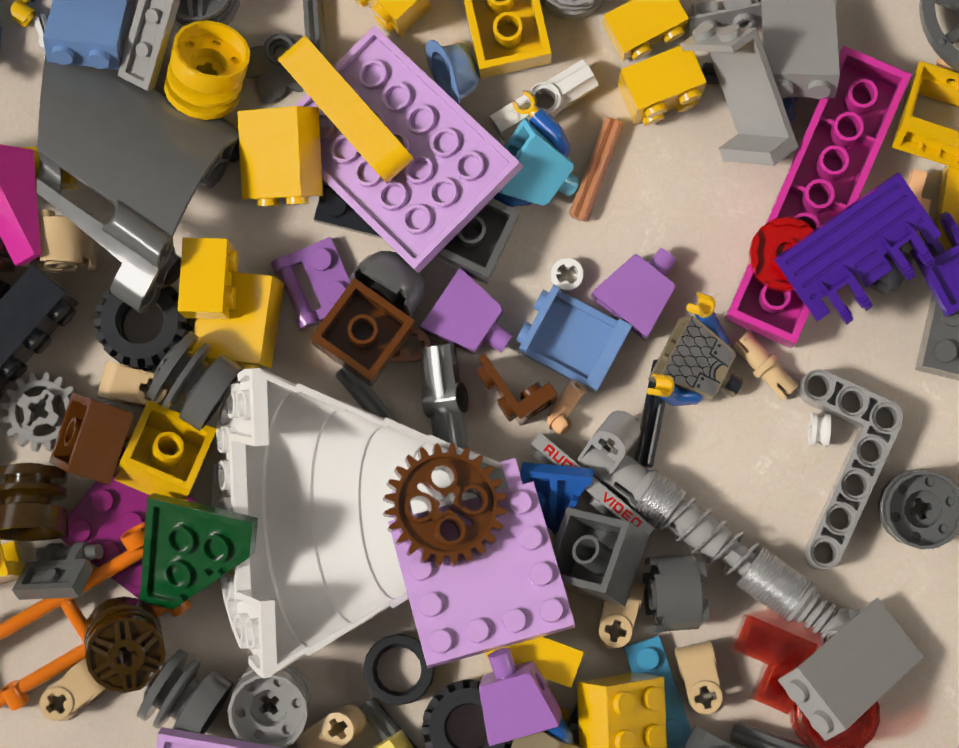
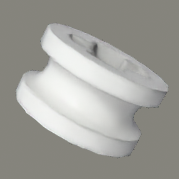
M560 259L552 267L551 282L560 287V290L564 293L577 290L583 281L584 276L581 264L574 259ZM563 266L566 270L574 268L577 274H574L573 279H576V281L572 284L568 281L560 283L557 277H560L561 272H558V270Z
M811 413L808 430L809 446H814L815 443L820 442L823 447H828L831 436V414L818 417L817 413Z

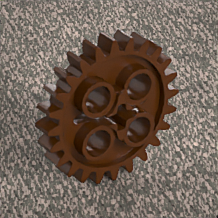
M435 443L432 455H429L421 447L418 450V461L410 455L406 456L405 462L408 470L400 466L395 468L394 472L400 478V481L389 479L386 484L395 491V493L386 494L383 497V501L393 504L392 508L384 511L383 516L395 519V522L387 530L388 532L399 530L401 535L395 544L400 545L407 541L410 546L406 555L410 556L416 550H419L421 552L420 563L422 564L429 556H434L436 567L439 568L444 558H448L451 567H455L458 563L459 555L462 556L466 563H470L472 561L471 550L473 549L477 554L483 555L486 551L482 541L493 544L496 541L490 530L501 531L504 527L503 524L495 519L507 513L506 509L497 506V503L503 501L507 495L495 492V488L503 481L502 479L490 480L489 475L495 467L492 465L482 469L480 464L483 460V455H479L473 461L468 459L469 447H466L460 455L456 454L454 443L449 445L446 453H442L440 445ZM436 470L445 471L450 477V485L445 488L436 486L431 478L432 472ZM423 484L434 497L421 492L417 485ZM463 494H476L481 502L479 510L471 511L467 509L462 502ZM447 497L452 501L449 506L451 510L448 509L442 513L438 510L440 507L438 500L443 501ZM413 500L423 501L427 505L428 515L424 518L414 517L410 513L409 503ZM455 513L472 521L473 525L468 527ZM445 522L454 524L458 529L457 540H445L440 534V525Z

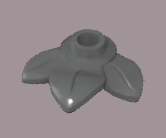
M279 33L272 35L265 41L263 46L249 48L250 58L245 78H256L257 93L264 104L278 100L285 93L287 87L296 92L304 91L275 56L277 48L285 47L288 50L296 43L287 34Z

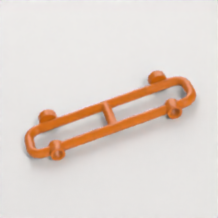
M145 522L130 528L120 536V540L127 551L94 569L81 594L143 559ZM74 598L43 599L0 624V641L61 607L83 642L81 645L24 678L14 680L0 690V708L8 705L11 711H15L23 707L30 701L27 692L71 668L85 658L84 629L87 619ZM187 599L174 610L153 604L149 606L153 608L158 616L169 611L172 617H177L189 610L192 605Z

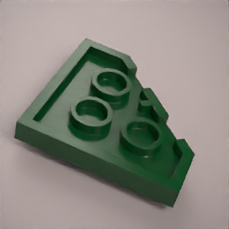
M157 493L151 494L147 498L139 601L174 610L197 592L203 590L225 573L250 558L255 553L258 518Z

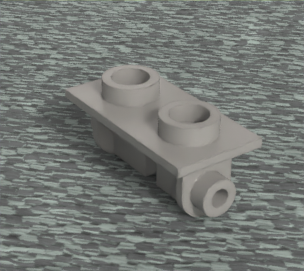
M716 0L691 4V8L685 9L689 18V35L691 37L693 35L692 31L704 24H713L714 27L738 24L744 28L761 27V2H758V0H723L725 8L723 10L718 9Z

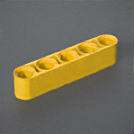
M305 35L278 58V61L386 184L414 160L412 155Z

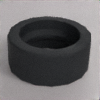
M403 634L386 636L373 644L365 657L363 667L365 683L371 693L384 703L397 706L413 703L422 697L432 684L435 667L427 668L421 642L413 636ZM397 647L406 648L415 653L421 665L420 678L415 686L401 692L392 691L385 687L378 678L377 673L378 662L382 655L388 650Z

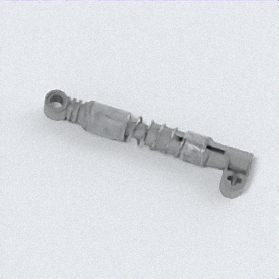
M619 410L609 414L575 461L582 468L594 469L593 476L628 501V506L642 516V518L648 520V523L651 522V525H654L659 530L668 529L675 535V542L683 540L691 546V553L698 551L707 558V565L714 563L717 559L725 563L722 570L723 576H727L733 571L740 574L736 586H739L743 591L745 590L746 593L758 599V602L761 601V604L764 603V606L773 610V613L776 612V615H779V617H782L787 622L795 621L800 624L803 621V628L807 630L811 627L810 633L813 635L817 632L820 633L818 638L820 639L821 646L859 613L851 608H838L834 610L836 605L833 602L827 605L828 599L826 597L820 600V593L816 590V584L802 576V573L799 574V571H796V569L787 565L786 562L784 563L783 560L771 554V551L768 552V549H765V547H762L757 552L759 543H755L750 549L746 548L740 543L744 534L743 531L732 538L730 535L733 530L727 527L728 521L720 522L711 515L712 508L706 511L695 504L696 497L691 499L685 497L686 490L677 486V483L674 484V481L671 482V479H668V477H665V475H662L657 470L649 471L628 456L627 453L641 433L638 421L631 414ZM609 439H612L615 444L610 443Z

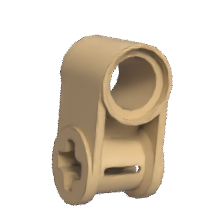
M106 361L97 397L128 405L130 403L143 407L146 406L149 400L162 406L169 390L165 389L156 401L150 400L146 396L145 389L151 386L154 373Z
M633 582L626 606L602 601L597 637L604 647L619 649L630 641L636 616L639 614L643 599L644 583ZM614 622L619 623V630L624 632V637H618L615 642L610 641V634L605 632V627H611Z
M711 640L675 648L682 682H684L690 707L699 714L716 712L721 706L723 699ZM701 687H706L707 692H714L715 699L710 701V708L704 709L702 703L696 704L695 696L700 694Z
M84 658L41 695L39 701L40 710L48 719L67 721L83 708L98 700L109 690L95 681L88 671L86 658ZM55 696L66 697L67 700L63 703L64 712L53 711L52 708L56 704L53 699Z
M345 704L322 720L319 719L304 729L295 740V744L298 748H341L364 731L367 724L366 716L359 706ZM343 720L346 722L348 726L347 728H344L342 726L341 722Z

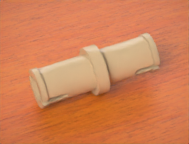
M747 331L743 337L741 336L731 346L754 369L752 372L756 378L760 376L779 396L781 401L787 397V394L792 393L799 386L777 362L778 357L774 353L770 355L750 331Z

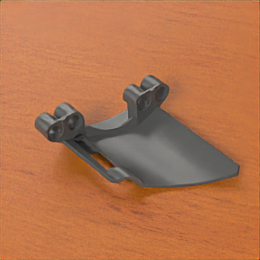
M45 54L38 122L37 150L40 159V171L37 178V193L122 262L112 282L110 291L114 296L140 314L147 313L159 299L161 288L163 286L169 287L180 276L181 257L175 252L173 236L200 183L207 188L214 187L222 179L227 163L229 161L231 163L236 162L240 159L238 127L223 117L205 122L189 117L178 111L168 101L167 97L155 89L146 91L117 76L119 70L97 69L79 65H60L47 62ZM61 169L114 204V215L107 224H102L61 195Z

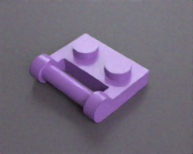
M331 237L294 253L279 257L270 263L274 273H279L281 280L284 282L285 289L298 316L295 321L299 330L322 322L351 283ZM303 264L322 308L311 311L293 271V267Z

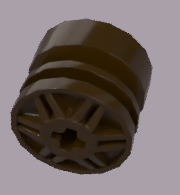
M16 463L0 466V501L5 502V504H0V540L46 541L66 536L67 509L50 504V502L62 500L67 496V489L60 486L67 482L66 471L56 466L40 463Z
M125 596L112 598L95 607L86 620L84 629L85 658L88 671L98 684L110 691L127 693L141 690L156 679L163 669L166 652L160 618L151 606L139 601L137 598ZM121 647H126V649L128 651H131V653L125 655L124 652L119 649Z

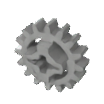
M44 372L42 380L39 379L36 373H29L30 382L28 383L20 378L16 379L19 389L17 391L7 389L6 393L11 397L10 403H1L0 406L9 411V415L1 418L2 423L12 425L6 434L9 437L20 435L17 445L25 447L31 441V450L39 452L41 444H44L47 451H53L54 441L57 439L64 419L60 415L58 404L62 398L66 413L72 392L75 393L77 391L72 386L63 389L66 379L60 376L53 383L52 374L49 372ZM47 388L46 390L43 389L40 395L32 397L27 395L32 390ZM38 405L45 407L44 409L49 412L46 418L39 417V414L35 412ZM19 407L23 409L25 418L22 425L18 415ZM54 427L57 429L49 435L37 436L45 428Z

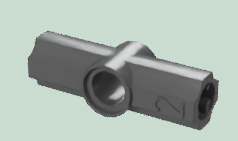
M455 343L421 347L426 386L422 391V407L425 415L431 419L433 436L465 449L468 447L464 415L468 411L469 397L466 386L463 382H460Z

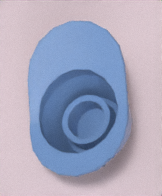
M433 39L427 41L426 58L436 84L460 105V100L475 90L479 79L478 66L469 47L465 43L441 46Z

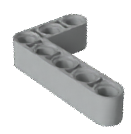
M816 369L807 373L799 382L798 393L802 401L859 428L805 546L804 556L808 565L814 569L824 570L833 568L841 560L902 426L904 417L903 411L895 402L826 370ZM818 378L823 381L826 390L822 397L810 394L807 388L809 379ZM849 393L857 397L859 408L856 412H847L842 407L841 399L844 394ZM878 409H885L891 413L893 422L890 428H882L877 424L875 415ZM864 442L872 443L877 448L878 455L874 462H868L860 455V448ZM848 476H856L861 480L863 487L858 496L850 495L846 491L844 484ZM834 509L842 510L847 516V524L842 530L835 529L830 524L829 516ZM820 542L826 543L832 550V557L826 564L820 563L814 557V548Z

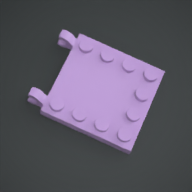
M516 458L501 461L507 489L496 491V493H504L507 497L503 501L498 502L497 506L506 509L507 513L495 519L503 524L504 527L501 531L490 530L496 541L493 544L482 541L486 551L483 555L477 554L473 549L471 550L472 561L470 563H466L462 556L459 555L458 563L455 567H451L448 558H444L439 568L436 567L434 556H429L422 564L420 563L421 552L416 550L412 555H406L410 544L406 541L396 545L395 542L401 533L399 530L391 532L427 668L575 628L534 481L522 484ZM479 497L462 501L463 505L471 511H476L480 508L481 502ZM409 503L410 513L414 517L424 518L428 515V510L413 514L411 504ZM450 504L439 507L438 510L442 513L448 509L451 510ZM455 513L462 519L465 525L468 527L473 525L471 520ZM395 520L388 521L389 526L393 522H395ZM445 522L440 525V534L447 541H455L458 538V529L454 524Z

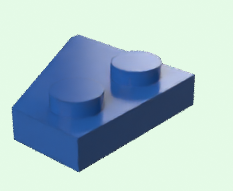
M522 462L520 470L522 484L534 481L546 526L552 530L554 535L559 530L566 507L574 508L577 505L579 496L586 486L589 487L591 485L594 475V469L529 462Z

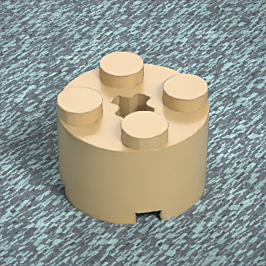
M38 209L41 256L30 262H35L36 267L41 271L74 273L78 272V265H87V272L95 270L97 242L67 217L55 216V211ZM30 262L23 265V267L28 268Z

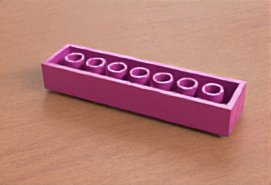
M843 45L839 52L840 77L836 97L818 100L765 224L776 218L792 217L805 221L815 230L858 200L912 74ZM748 261L723 320L788 348H792L797 343L810 311L805 307L795 291L780 292L772 290L758 281Z

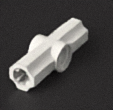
M582 59L548 81L535 84L530 92L534 94L535 98L542 94H547L553 98L554 105L544 110L554 119L558 112L598 89L599 84L590 67ZM525 95L515 100L522 108L531 106L530 99ZM513 102L489 116L495 130L505 144L524 118L529 121L531 119L528 114L516 112Z

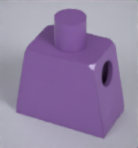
M660 248L649 262L634 254L591 293V299L618 320L621 319L631 324V330L645 341L676 287L666 275L677 263V260L663 248Z
M460 268L420 326L421 330L426 334L449 344L455 343L456 347L474 355L484 342L502 353L514 336L497 324L504 313L501 305Z
M502 648L490 653L488 658L493 672L484 675L479 685L489 746L559 727L562 716L561 709L537 665L533 661L515 665L510 648Z

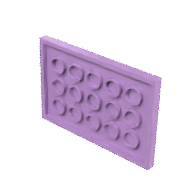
M374 25L333 67L412 155L414 160L386 184L319 108L322 179L419 273L523 166ZM307 93L295 105L319 107Z

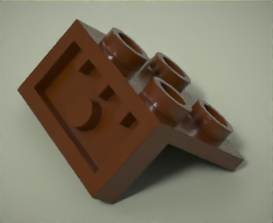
M484 353L478 357L480 367L477 368V374L489 392L494 388L501 397L497 400L498 406L509 422L516 419L521 426L556 403L558 394L550 382L544 386H541L539 382L531 385L520 393L521 401L517 402L486 354Z

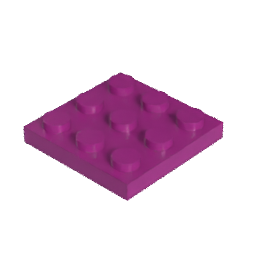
M122 447L120 456H123L126 450L125 447ZM112 477L110 485L95 481L68 516L67 534L60 539L69 546L82 541H88L92 545L100 544L104 550L103 557L91 561L96 567H100L127 551L120 540V536L130 528L145 522L147 498L150 495L114 480V477ZM188 496L187 501L198 503ZM142 559L111 577L138 599L140 598Z

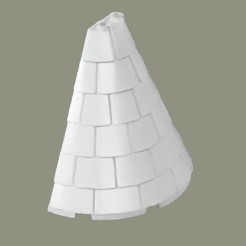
M261 368L244 369L237 374L238 382L240 383L229 385L220 408L215 442L218 451L222 453V460L212 464L211 493L212 507L258 518L255 553L225 573L220 579V585L228 618L240 648H249L253 653L252 656L248 657V664L262 678H270L304 655L310 656L387 608H395L409 599L392 535L387 530L389 527L388 521L395 519L383 516L385 510L393 507V504L383 501L384 495L392 494V491H394L386 484L389 479L400 481V478L394 472L397 466L408 470L405 462L406 456L410 455L418 461V450L421 447L429 455H432L435 443L440 445L442 453H446L451 443L433 435L418 432L387 417H378L302 384L291 383ZM455 446L456 454L460 455L464 449ZM470 451L468 459L473 461L481 454ZM483 456L480 464L482 469L492 465L495 467L489 475L490 480L502 479L503 481L495 488V492L507 489L501 462ZM436 470L432 472L431 478L436 486L445 488L450 485V477L445 471ZM423 484L417 485L421 492L434 497ZM465 493L462 496V501L478 496L474 493ZM447 497L443 501L438 500L440 507L449 505L452 502ZM421 500L410 502L413 514L428 510L427 505Z

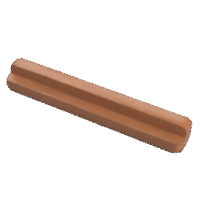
M610 117L604 119L570 209V216L578 221L586 222L591 213L623 128V123L617 119Z

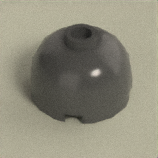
M382 250L368 255L359 263L350 276V282L353 278L357 279L409 317L415 313L424 296L425 285L421 272L417 273L397 252Z

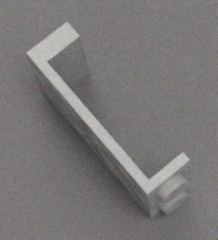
M758 0V2H761L763 48L781 98H835L840 77L836 0Z
M704 24L692 31L693 35L680 45L683 51L708 52L738 133L719 148L723 161L775 166L796 150L798 144L757 28H744L738 24L726 27H714L713 24Z
M878 597L856 610L859 613L798 667L778 679L789 698L797 704L810 721L814 730L825 741L847 730L924 658Z

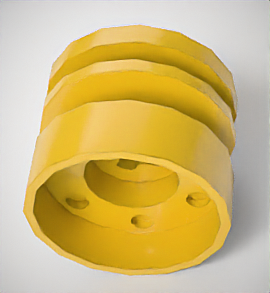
M209 20L195 21L182 27L175 35L165 77L164 91L168 101L178 111L197 119H219L231 113L239 102L243 80L249 64L250 49L246 40L235 29L220 22Z

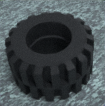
M163 286L161 288V294L155 305L163 313V326L160 333L147 343L136 344L125 336L124 320L132 307L114 296L111 291H104L101 295L104 298L102 304L97 303L95 311L98 313V319H94V327L98 329L96 337L98 342L104 346L103 349L106 353L121 364L144 371H152V368L158 367L171 347L181 341L189 331L192 332V326L189 325V320L192 318H184L178 312L179 293L172 286Z
M466 679L453 682L433 696L423 715L422 735L426 748H460L451 741L448 735V718L456 708L462 705L470 704L482 708L479 693L480 680ZM487 740L479 748H511L513 740L489 746Z

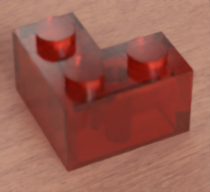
M744 614L729 649L763 663L749 698L789 715L794 701L789 698L778 679L803 663L815 652L818 644L753 616Z

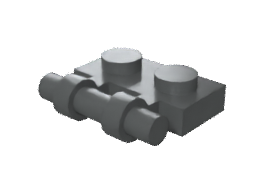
M88 541L74 543L73 546H65L62 543H50L47 547L37 548L35 552L37 561L26 562L12 591L19 600L80 597L94 569L90 562L103 557V547L100 544L92 545Z

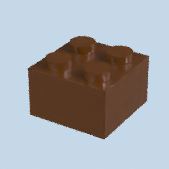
M353 278L310 339L314 347L372 387L415 329V320Z
M72 392L49 463L68 473L110 485L112 477L115 478L120 471L118 466L122 458L120 453L124 441L128 442L134 430L132 417L134 413Z

